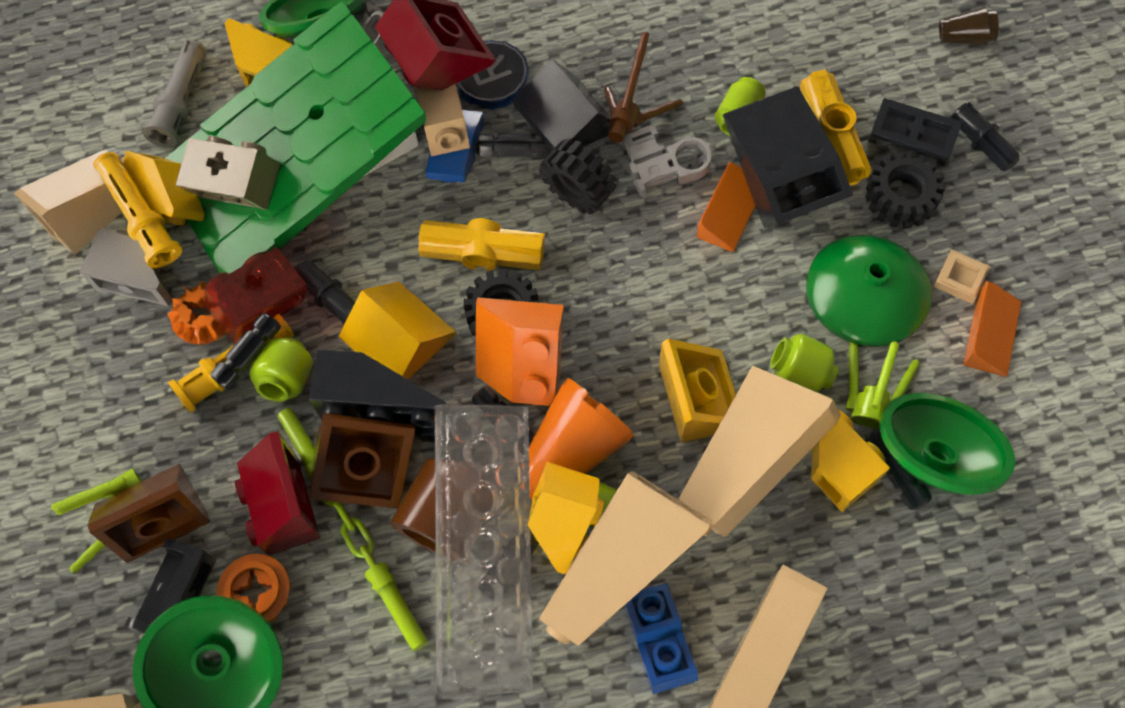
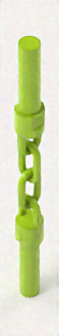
M286 408L277 415V418L306 466L304 471L311 482L315 446L294 410ZM321 500L325 505L329 507L335 506L344 521L340 532L345 543L355 557L366 559L370 569L365 572L364 576L372 584V589L381 596L412 652L425 646L429 641L399 592L394 575L390 573L387 562L384 561L377 564L371 555L374 550V541L364 523L358 518H350L341 502ZM355 525H357L368 544V547L362 544L360 551L356 548L347 532V528L350 531H354Z

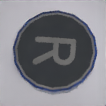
M484 41L496 61L491 67L456 83L457 91L464 101L473 105L472 103L481 105L483 109L493 110L507 107L513 103L514 98L528 84L529 69L526 58L518 48L507 42Z

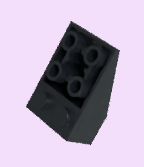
M798 86L722 114L764 228L781 224L853 196L840 157Z
M317 349L309 401L321 420L323 414L328 413L415 425L414 435H417L419 440L435 443L443 441V437H455V429L445 401L362 352Z

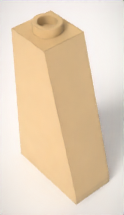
M456 84L442 91L414 87L418 104L424 110L427 119L423 125L431 156L470 148Z
M755 366L751 367L678 499L712 521L704 536L708 537L709 533L713 531L726 537L829 432L841 416L834 400Z
M633 471L628 473L539 620L548 625L546 631L556 640L564 644H570L572 641L579 646L706 533L712 521Z
M785 565L780 567L769 583L708 708L769 707L828 589L827 587Z

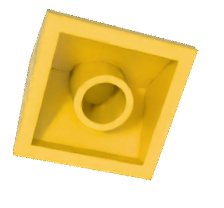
M397 281L361 290L339 334V338L354 352H362L404 378L409 379L457 333L402 283Z
M668 338L661 345L659 368L680 442L713 436L736 396L723 351Z

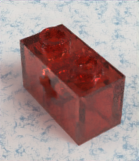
M276 247L265 254L258 252L245 261L242 267L230 274L223 272L211 279L207 287L204 288L205 308L235 344L246 330L251 331L254 328L252 323L260 314L267 313L273 318L277 314L282 316L304 302L307 284Z

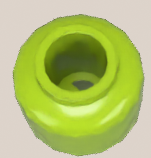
M802 333L793 335L790 339L783 338L774 350L770 361V368L774 370V375L817 393L822 388L829 389L838 374V366L834 365L835 356L833 349L827 344Z
M291 337L274 338L265 341L267 346L260 352L250 368V379L257 393L274 402H283L297 397L304 390L312 370L313 359L310 353L300 341Z

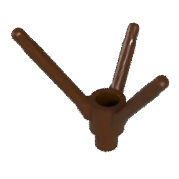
M646 31L641 34L623 100L617 104L609 86L604 88L605 97L611 111V130L608 137L616 143H621L625 135L630 133L633 127H637L644 121L671 111L683 104L682 99H676L640 113L639 107L633 102L635 88L649 39V33Z

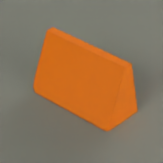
M729 161L699 222L696 236L698 239L733 253L755 209V203L743 170L738 165Z
M988 281L982 286L977 296L963 365L1006 377L1012 355L1021 301L996 284Z

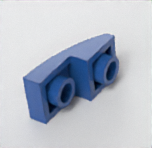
M462 110L470 148L431 156L430 154L426 169L427 179L443 180L449 183H465L475 162L474 145L484 127L483 112Z
M667 583L641 590L625 604L652 693L656 694L698 681V671L682 632V622Z

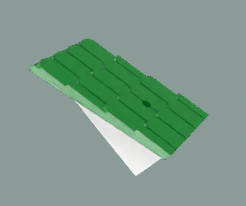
M343 1L339 2L293 39L294 44L257 73L249 86L201 123V129L190 137L191 139L207 141L208 136H216L230 141L234 146H241L242 141L252 142L267 149L265 154L280 163L267 210L198 197L205 213L203 221L187 219L229 290L239 286L363 176L419 146L415 131L427 121L424 110L413 98V95L396 72L393 71L390 64ZM188 140L165 157V159L182 164Z

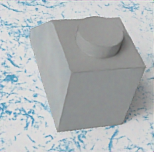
M99 229L79 271L94 289L165 306H170L172 301L158 270L147 266L144 258L146 256L138 241L130 238L128 231L118 230L115 233Z

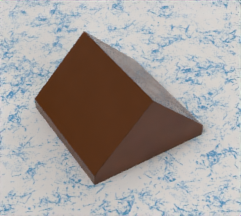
M324 413L316 436L309 499L398 509L414 439L415 425Z
M178 464L96 503L87 526L89 532L126 563H129L163 546L167 538L176 540L211 523L181 464Z

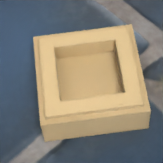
M951 249L933 287L973 304L990 266Z

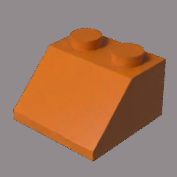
M477 298L476 376L512 403L551 406L560 383L564 305Z

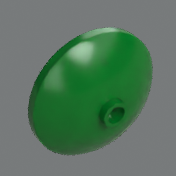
M271 0L261 9L259 20L265 30L275 35L296 38L339 2L343 1L351 11V14L355 16L366 0Z
M853 235L833 241L816 255L806 278L807 299L817 319L836 336L858 345L872 347L888 346L894 341L899 343L909 338L921 327L929 314L932 304L931 283L921 263L902 246L877 236ZM871 273H875L881 278L874 277Z
M931 393L905 394L892 400L885 408L880 419V433L884 444L893 458L912 476L934 488L963 495L986 494L1004 486L1015 469V454L1004 433L982 413L957 400Z
M223 596L190 598L165 610L150 624L143 634L133 660L134 687L143 708H269L278 692L283 672L282 648L271 624L262 614L248 604ZM210 650L218 651L222 659L218 662H211L206 658L205 653Z

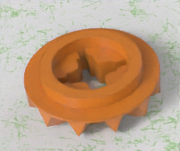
M201 281L199 286L193 288L184 286V293L179 298H172L173 308L171 312L167 313L171 322V329L180 339L191 344L201 345L220 339L230 330L236 317V305L231 294L218 283L208 285ZM206 304L214 317L209 314L207 316L200 315L196 320V316L190 307L203 308Z
M249 554L236 559L224 570L218 581L216 596L239 600L256 609L268 622L276 621L277 615L283 607L288 606L289 590L292 585L286 569L276 559L265 554ZM254 576L261 586L272 588L259 594L256 608L248 596L237 594L251 588V581L254 580Z

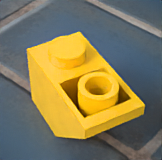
M230 18L224 23L236 67L246 87L252 83L257 73L293 45L286 38L271 36L260 31L250 23L242 24Z
M125 151L123 165L152 211L160 213L165 222L176 225H185L186 219L203 221L205 213L198 196L176 186L181 163L155 155Z
M838 410L841 416L837 423L812 448L811 479L837 508L843 512L878 483L890 467L885 463V457L880 449L871 442H865L854 430V425L850 418L844 412Z
M547 462L533 494L528 527L556 571L566 575L573 559L577 557L589 537V533L586 532L589 525L596 526L601 518L604 500L598 498L599 478Z

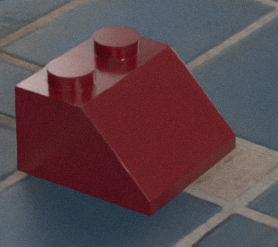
M393 0L375 26L385 42L386 50L393 55L403 71L405 80L412 87L442 91L491 67L496 61L457 2L449 0Z
M279 431L269 433L237 462L241 478L235 480V488L242 505H248L251 519L245 521V527L252 546L258 545L268 556L320 539L321 537L299 458Z

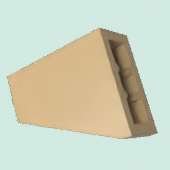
M106 150L30 183L14 193L43 228L74 255L97 235L99 229L103 230L122 212L100 174L93 167L94 160L98 156L107 153L108 151Z

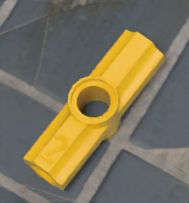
M826 69L812 72L810 76L801 80L800 91L838 153L849 185H857L861 180L869 177L872 169L854 127L857 119L856 112L844 102L833 73H828Z
M484 218L472 219L468 222V225L424 220L419 231L418 252L420 257L461 261L465 267L474 270L475 266L486 267V271L494 270L497 266L540 271L544 255L545 234L503 229L497 222Z

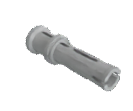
M188 40L183 42L163 94L154 99V113L151 121L147 122L142 129L143 136L154 145L167 148L177 145L179 139L177 134L181 121L187 119L189 113L187 100L207 53L206 48L195 40H190V43Z

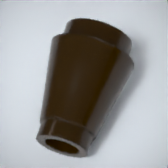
M982 7L939 21L941 43L986 46L988 41H996L998 38L999 20L995 9L987 10L986 7Z

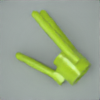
M894 341L890 344L877 386H865L863 392L860 393L859 346L849 342V396L845 410L852 412L851 420L854 423L875 430L879 429L880 419L887 405L895 398L904 395L920 365L917 359L911 362L894 394L889 399L890 393L886 389L898 352V342Z
M131 468L108 482L53 503L51 509L57 515H62L103 497L108 498L142 482V479L136 470ZM97 539L70 566V572H78L105 545Z

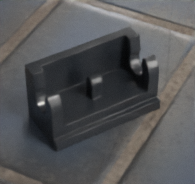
M884 98L867 142L875 144L877 139L937 157L936 163L945 165L950 159L962 122Z
M167 538L163 545L166 548L167 554L136 618L128 617L124 626L144 634L150 624L171 606L190 598L200 597L216 562L214 557L205 550Z

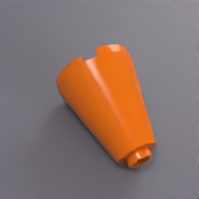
M567 378L559 388L515 472L521 479L516 487L531 500L547 462L587 474L626 445L635 435L607 407L589 396V392L570 378Z

